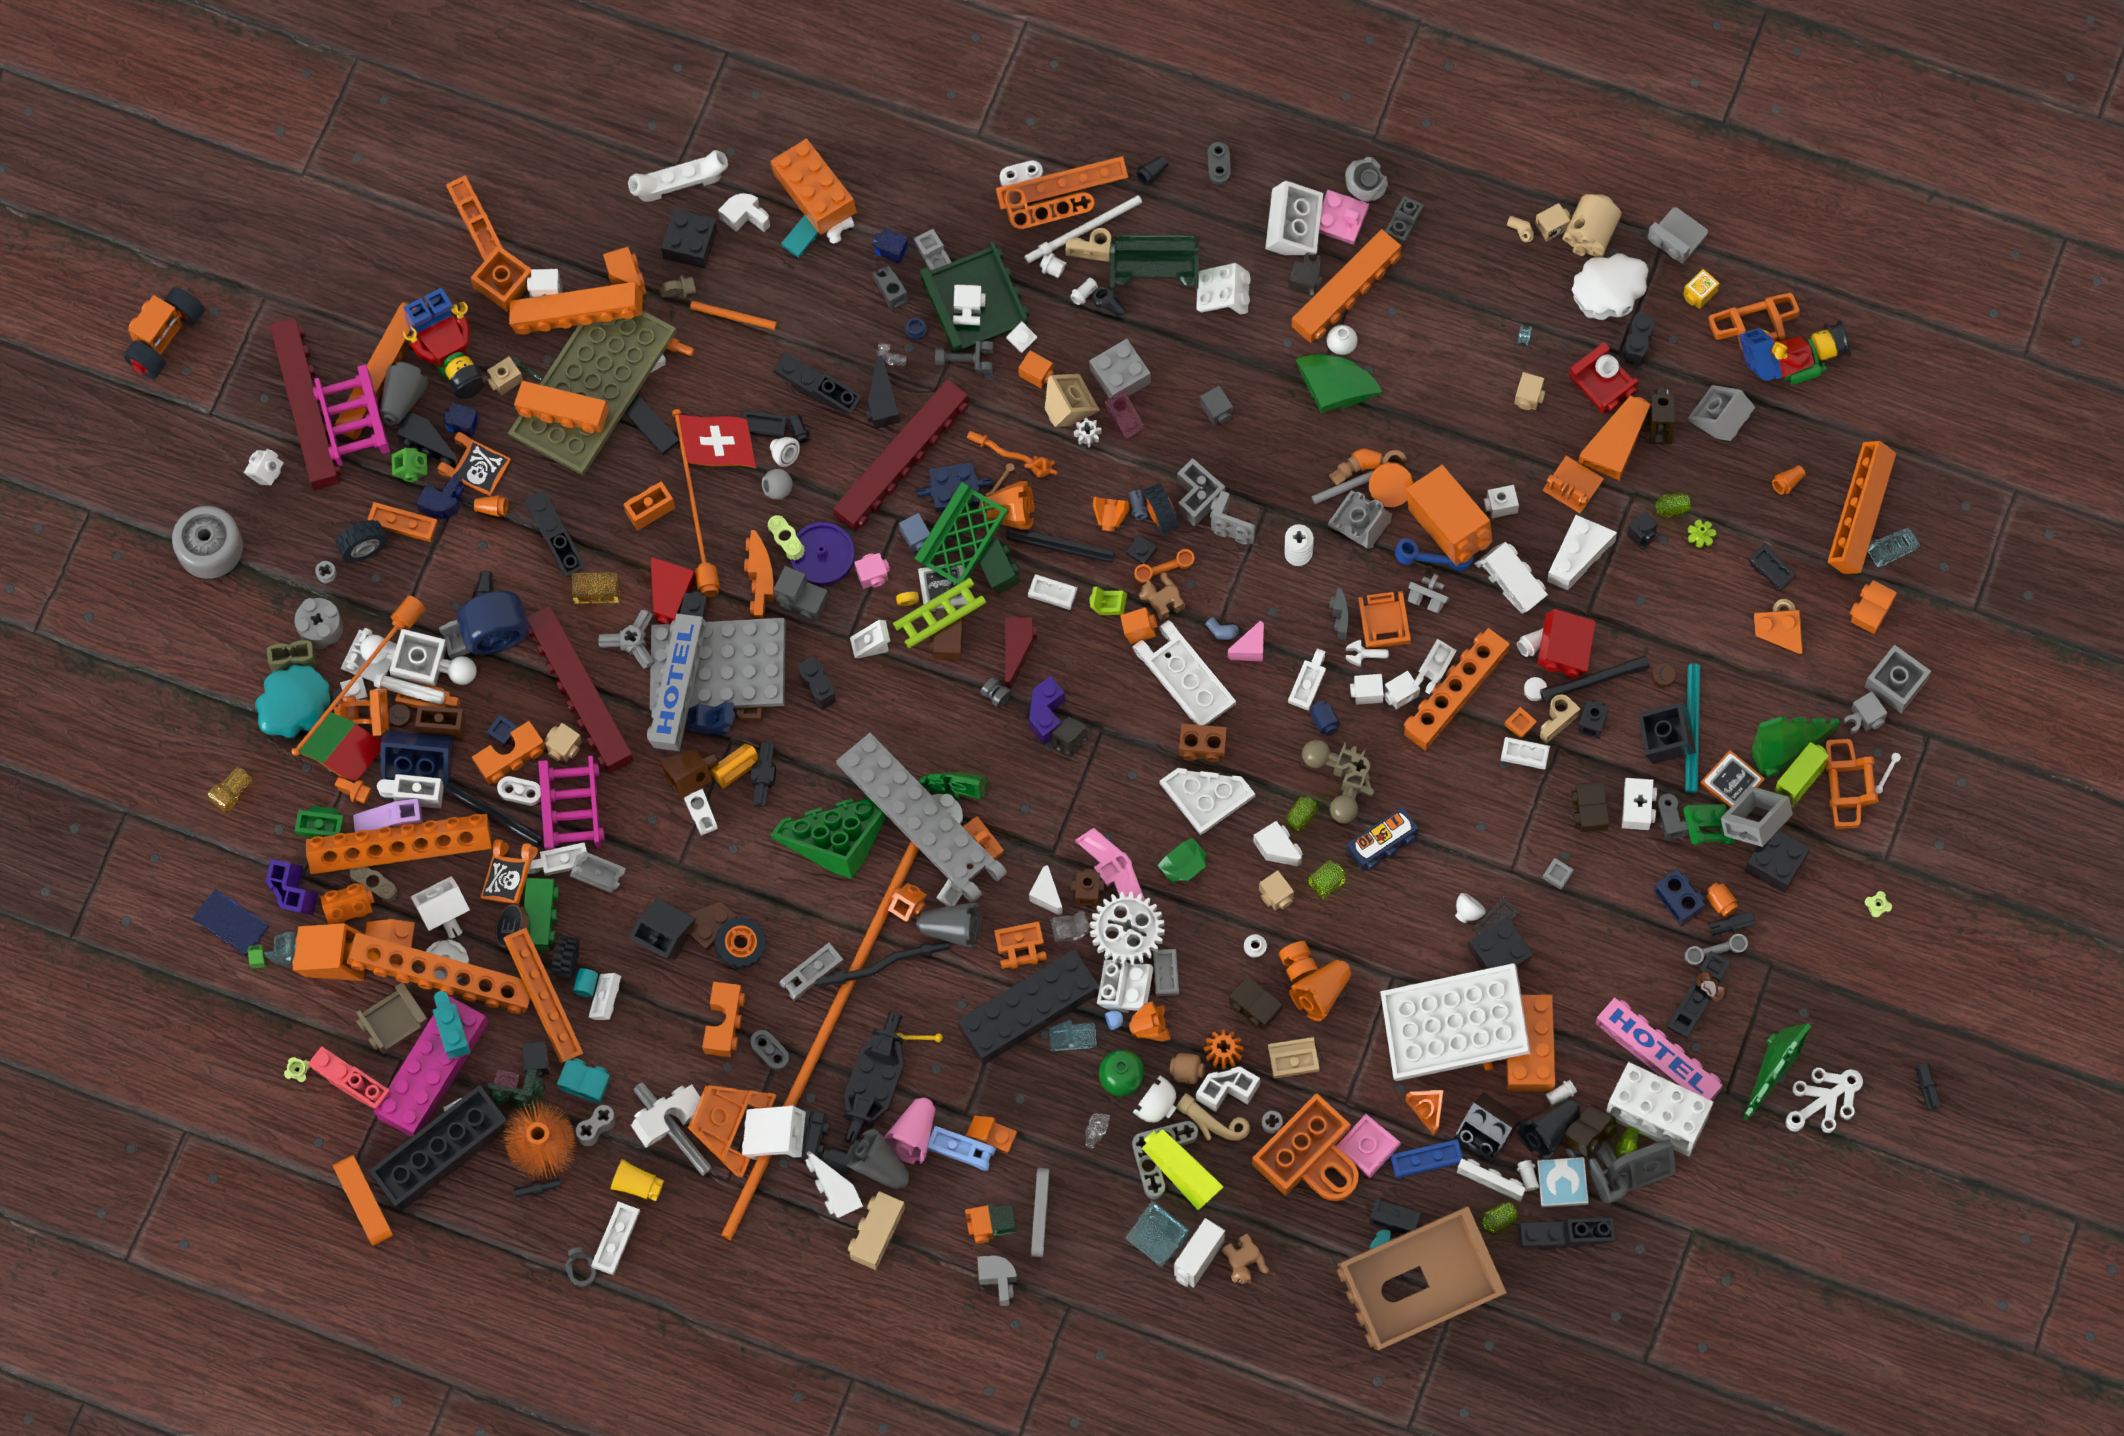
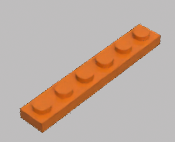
M1122 156L998 187L995 190L1001 210L1006 208L1004 193L1011 187L1021 189L1025 194L1027 203L1128 178ZM1013 191L1009 195V201L1012 204L1017 203L1020 200V194L1017 191Z
M527 928L504 937L560 1063L583 1054Z

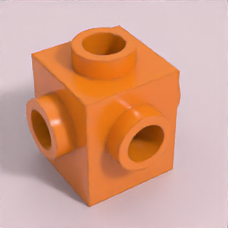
M907 883L901 889L898 887L891 897L892 902L888 911L908 922L915 915L919 916L926 905L923 902L927 894L920 891L917 886Z

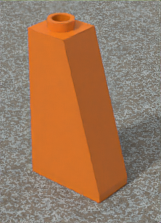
M1629 396L1581 452L1578 463L1588 469L1620 481L1647 419L1651 404L1644 398Z

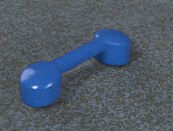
M1408 538L1401 539L1395 549V556L1402 564L1409 565L1415 560L1449 564L1455 571H1465L1468 569L1474 558L1472 556L1469 561L1455 566L1447 555L1418 552L1417 544Z

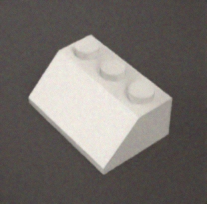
M1284 181L1272 189L1265 249L1282 255H1315L1317 253L1323 193L1288 181Z

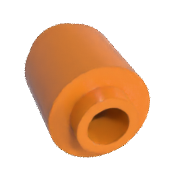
M1715 883L1707 889L1706 899L1719 915L1722 914L1725 918L1738 909L1739 906L1736 903V898L1724 883L1720 885Z

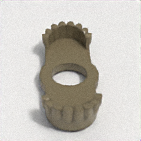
M367 866L350 869L349 875L352 882L364 883L366 890H371L383 902H392L397 898V887L385 879L380 872L371 870ZM370 876H377L379 878V884L374 888L366 884Z

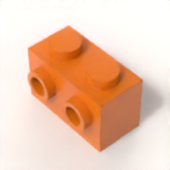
M662 481L623 504L626 515L637 531L675 509L674 500Z

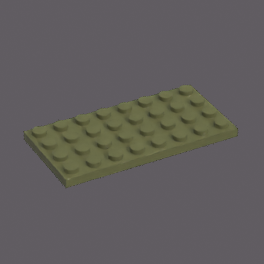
M643 310L642 316H635L632 319L622 318L611 322L602 321L592 323L591 325H578L540 385L606 401L610 410L602 433H587L578 427L566 428L558 422L546 423L537 417L525 418L519 415L508 432L509 436L584 476L677 333V329Z

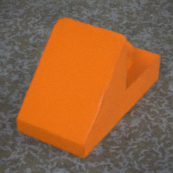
M974 1115L965 1137L988 1144L998 1151L1009 1154L1017 1131L997 1124L993 1117Z

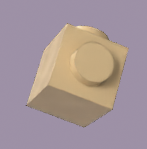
M510 357L487 370L489 386L493 391L497 389L501 396L523 381L521 372Z
M1523 372L1514 404L1524 410H1536L1538 403L1542 404L1546 391L1542 390L1544 378Z
M1278 870L1259 883V890L1263 894L1261 898L1266 906H1272L1276 911L1280 907L1285 909L1293 902L1294 891Z

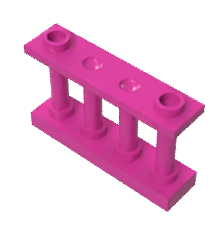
M366 364L357 367L359 375H356V378L326 387L322 386L319 378L314 379L316 387L313 388L316 401L320 400L331 442V447H328L331 460L335 459L338 466L343 465L341 455L371 446L379 447L382 454L390 452L383 421L379 415L380 410L371 375ZM354 387L363 388L364 395H361V398L328 407L326 395ZM362 406L364 408L368 407L369 414L366 415V418L333 427L331 415ZM367 426L369 428L373 427L375 434L371 435L370 438L338 447L336 435Z
M588 756L589 766L555 770L553 767H549L547 760L538 761L544 847L546 851L556 849L555 846L559 845V843L594 840L596 849H601V841H605L604 828H600L596 785V777L600 776L599 763L594 762L593 756ZM590 775V788L560 791L551 789V781H555L556 778ZM591 797L592 809L566 812L553 810L552 803L556 802V800ZM593 818V831L563 834L554 832V824H558V821Z

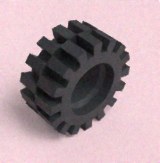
M559 936L553 955L552 975L568 979L573 977L579 957V938Z

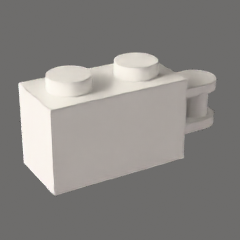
M396 774L395 780L383 779L377 783V789L382 797L394 798V801L418 798L421 807L441 809L444 786L440 778Z

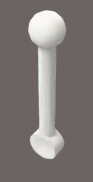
M1892 754V761L1879 785L1875 786L1876 794L1883 792V785L1895 763L1900 761V754Z

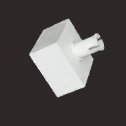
M452 876L411 896L428 931L443 924L449 939L456 937L452 928H454L458 936L462 934V930L455 917L470 909Z

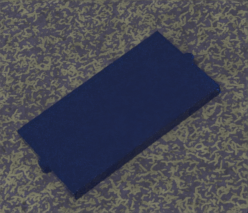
M216 889L205 902L201 903V908L192 918L195 922L245 956L248 955V947L260 943L259 939L269 927V925Z

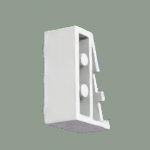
M1575 515L1550 568L1547 582L1569 590L1587 569L1615 543L1617 532Z
M1504 542L1493 547L1474 564L1478 568L1483 566L1491 575L1488 579L1492 583L1497 582L1504 590L1503 595L1521 613H1525L1548 594L1545 592L1544 584L1539 579H1535L1531 574L1532 570L1529 565L1524 561L1521 562L1517 557L1516 549L1511 544Z

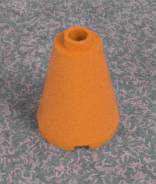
M1334 960L1294 983L1289 991L1292 1001L1300 1011L1304 1008L1308 1012L1306 1015L1308 1018L1322 1021L1350 979L1351 968L1345 961Z

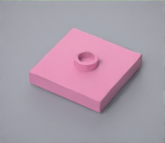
M1365 1114L1336 1146L1354 1162L1359 1170L1371 1178L1399 1148L1401 1142Z

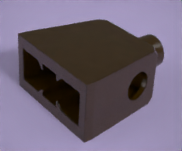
M1657 388L1655 394L1651 396L1649 444H1672L1675 424L1674 395L1668 394V389Z

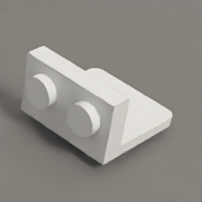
M1237 263L1201 270L1198 273L1197 310L1206 312L1230 307L1240 315L1248 313L1250 272Z

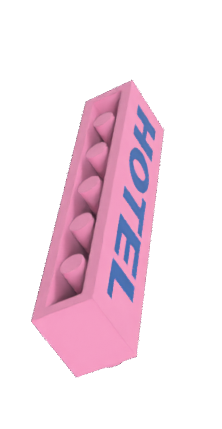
M1614 997L1597 1017L1595 1024L1660 1077L1711 1101L1720 1093L1723 1085L1715 1074H1708L1702 1069L1703 1066L1698 1060L1690 1059L1684 1054L1685 1051L1678 1044H1671L1662 1031L1659 1029L1654 1030L1649 1026V1022L1645 1017L1640 1014H1634L1631 1011V1007L1625 1001H1618Z

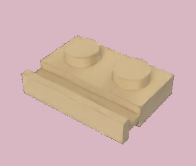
M1314 1037L1268 1044L1274 1079L1319 1072Z

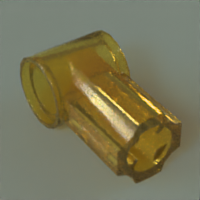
M237 766L221 784H216L209 791L207 799L226 813L235 805L237 797L252 782V778L246 771Z

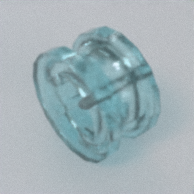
M1521 325L1517 344L1525 343L1526 346H1529L1531 326L1525 328L1524 325Z

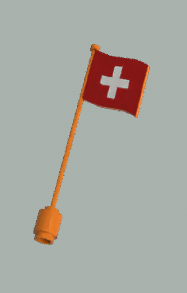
M676 409L672 411V415L676 419L702 564L698 565L694 573L698 592L703 593L704 596L709 598L719 593L720 585L716 566L706 563L688 463L704 466L739 465L755 469L756 463L748 421L746 419L730 416L695 417L681 415V410Z

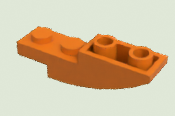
M751 530L750 538H746V551H749V559H745L744 572H748L749 580H752V593H755V601L750 603V614H753L755 619H765L766 602H775L774 578L767 550L757 532Z

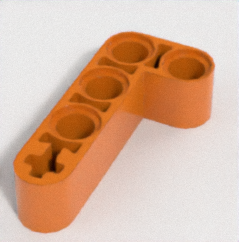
M1011 187L1004 193V202L1009 221L1012 226L1018 229H1025L1085 213L1094 206L1093 196L1086 192H1078L1032 205H1027L1025 194L1019 188ZM1017 191L1020 194V200L1012 204L1009 201V195L1011 192ZM1082 196L1089 200L1085 204V208L1082 205L1074 206L1076 210L1073 211L1070 199L1073 198L1074 203L1081 201ZM1065 201L1068 209L1065 213L1060 214L1057 211V205L1059 202ZM1039 207H1044L1047 211L1043 219L1036 217V210ZM1017 213L1025 215V222L1021 225H1017L1014 221Z
M354 1154L332 1164L371 1245L374 1246L392 1237L393 1234Z

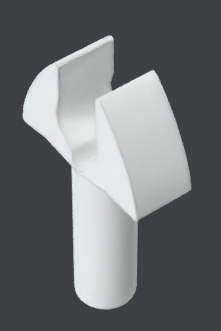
M1361 640L1355 641L1346 647V651L1358 652L1356 656L1346 655V660L1360 667L1361 661L1364 658H1388L1389 656L1387 649H1365L1361 646Z

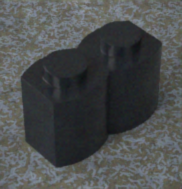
M1641 313L1635 315L1631 325L1630 336L1626 342L1625 363L1641 366L1644 363L1654 328V318L1652 316Z
M812 656L799 663L801 681L811 691L812 699L817 707L823 710L836 703L834 686L831 680L824 675L820 662Z

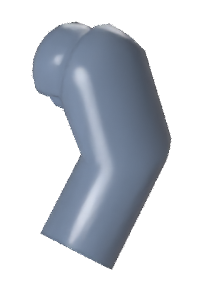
M1214 617L1205 623L1219 640L1234 639L1239 634V628L1236 625H1220Z

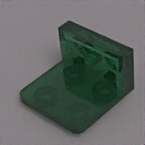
M528 1068L523 1090L487 1083L486 1089L496 1104L507 1105V1103L516 1104L518 1108L525 1109L526 1107L529 1110L530 1107L533 1108V1104L537 1108L539 1097L542 1098L544 1095L545 1084H543L537 1069Z

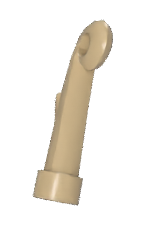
M1187 1093L1176 1106V1109L1188 1115L1198 1125L1208 1141L1211 1140L1209 1130L1232 1141L1245 1138L1250 1131L1248 1121L1242 1117L1233 1119L1229 1129L1198 1105L1195 1099ZM1241 1124L1243 1126V1130L1241 1132H1235V1125Z

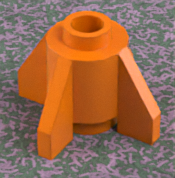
M1094 497L1093 508L1098 525L1102 526V530L1115 532V528H1120L1121 523L1130 510V503L1128 501Z
M1153 1001L1143 1004L1129 1023L1132 1035H1136L1139 1039L1145 1038L1161 1042L1170 1040L1171 1036L1167 1028H1165L1163 1017L1165 1012L1164 1005L1155 1007Z

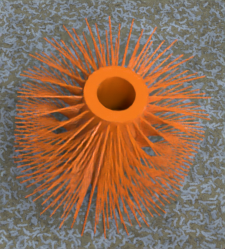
M533 1104L534 1123L526 1109L528 1118L527 1116L523 1117L525 1120L522 1121V1124L516 1118L515 1120L518 1125H512L516 1127L513 1128L515 1130H511L514 1131L512 1134H515L513 1137L516 1138L510 1139L517 1140L511 1141L515 1142L516 1144H512L517 1147L513 1146L512 1151L510 1142L505 1143L508 1144V1146H505L507 1147V1152H510L508 1153L510 1155L509 1158H511L510 1160L515 1159L517 1161L516 1163L518 1164L516 1166L522 1161L518 1168L526 1165L525 1168L527 1166L528 1168L530 1167L531 1172H534L536 1168L539 1177L541 1172L543 1181V1168L547 1179L545 1160L548 1161L555 1176L553 1166L554 1168L558 1167L556 1164H559V1159L561 1160L560 1165L564 1163L562 1158L568 1159L566 1157L567 1154H565L569 1153L566 1152L568 1150L566 1147L568 1146H565V1144H570L564 1143V1141H574L572 1139L573 1135L569 1131L573 1128L570 1129L572 1125L568 1126L566 1124V1119L563 1122L560 1117L554 1119V1113L551 1115L548 1106V1110L545 1113L547 1120H545L544 1114H542L538 1105V1119ZM565 1124H566V1127H567V1129H568L569 1136H567L568 1134H567V1131H566V1128H565Z

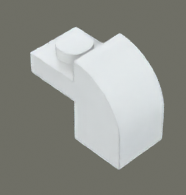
M750 194L735 195L728 199L718 210L720 220L736 232L747 220L763 232L770 227L768 213L759 208L758 198Z

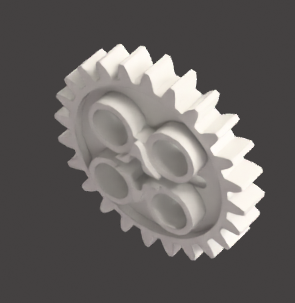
M1121 892L1119 899L1112 894L1111 902L1106 899L1103 900L1104 908L1097 906V911L1100 914H1092V918L1096 922H1090V928L1095 929L1090 932V936L1097 937L1093 940V945H1100L1097 949L1098 953L1105 951V959L1112 956L1113 964L1118 959H1121L1122 966L1125 965L1126 960H1130L1131 965L1134 966L1135 959L1137 958L1143 963L1144 955L1151 958L1150 950L1158 951L1155 943L1162 944V938L1159 936L1165 934L1164 929L1160 928L1164 926V921L1158 920L1162 917V913L1155 912L1157 909L1156 904L1149 906L1150 898L1143 902L1142 894H1139L1137 898H1133L1132 892L1129 893L1128 897H1125L1124 893ZM1124 911L1127 915L1124 918H1117L1115 913ZM1143 918L1148 921V924L1139 926L1136 922ZM1108 921H1113L1115 924H1109ZM1131 926V929H1128L1127 932H1124L1123 928ZM1110 931H1115L1119 934L1115 939H1110L1106 936ZM1131 939H1137L1140 944L1136 947H1131L1128 945V942Z

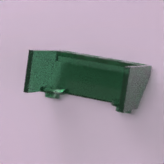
M1135 235L1112 237L1110 246V288H1114L1115 283L1119 285L1128 284V281L1132 280L1133 277H1177L1181 284H1194V288H1199V238L1195 236Z

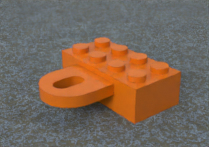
M1317 1093L1252 1158V1166L1285 1196L1303 1180L1324 1199L1340 1201L1349 1197L1355 1191L1358 1183V1170L1354 1162L1336 1146L1350 1131V1123ZM1330 1168L1335 1169L1346 1179L1347 1184L1341 1188L1336 1187L1325 1176V1171Z

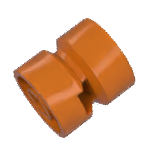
M1306 941L1292 943L1279 952L1283 965L1288 966L1286 972L1291 983H1296L1318 970L1314 959L1309 958L1311 952Z

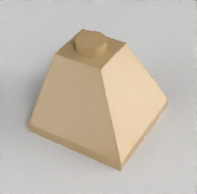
M1080 374L1051 375L1048 377L1045 410L1054 427L1071 426L1099 411Z

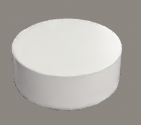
M1606 354L1598 358L1595 368L1602 377L1610 378L1618 372L1619 363L1612 355Z
M1530 678L1524 685V694L1531 701H1539L1542 699L1540 689L1546 688L1547 685L1541 678Z

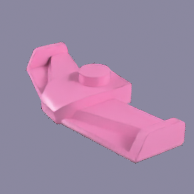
M1095 828L1075 839L1078 845L1100 863L1094 867L1096 873H1100V879L1104 880L1106 888L1115 884L1119 897L1121 892L1124 893L1125 897H1128L1129 893L1132 892L1133 898H1137L1139 894H1142V901L1144 902L1145 899L1133 870L1132 861L1126 853L1118 849Z

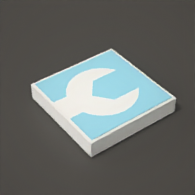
M1584 1157L1537 1161L1541 1208L1588 1205Z

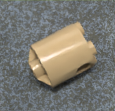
M1584 195L1579 201L1565 231L1563 240L1573 247V252L1577 255L1584 256L1586 253L1595 257H1602L1622 213L1613 201L1605 195Z

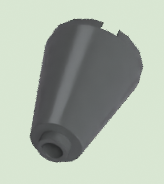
M397 362L395 366L389 365L386 370L379 414L384 423L388 425L399 424L427 390L429 379L426 375L424 378L420 374L421 370L403 362Z
M971 902L923 911L917 917V929H920L921 934L967 948H976L978 946V943H975L976 937H981L982 913L977 911L976 908L980 905Z
M870 1129L864 1132L862 1135L865 1138L860 1142L856 1140L848 1150L845 1161L848 1163L846 1165L850 1169L893 1190L904 1188L909 1182L908 1170L878 1130Z

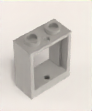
M1751 786L1721 817L1724 835L1763 847L1793 815L1790 799L1788 796ZM1755 807L1769 810L1760 822L1746 819Z

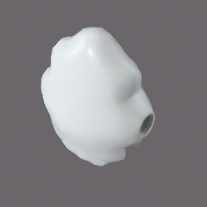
M1620 253L1609 258L1593 257L1584 264L1583 271L1574 277V285L1572 287L1573 298L1587 318L1605 320L1610 316L1623 317L1632 311L1635 300L1645 295L1647 289L1646 278L1648 275L1647 264L1640 259L1631 258Z

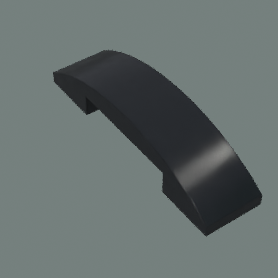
M1710 951L1699 973L1709 970L1712 978L1716 979L1720 984L1731 961ZM1697 977L1667 1026L1668 1029L1687 1039L1712 998L1697 985Z

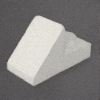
M878 620L850 637L854 658L886 653L889 650L887 643L890 642L885 620Z

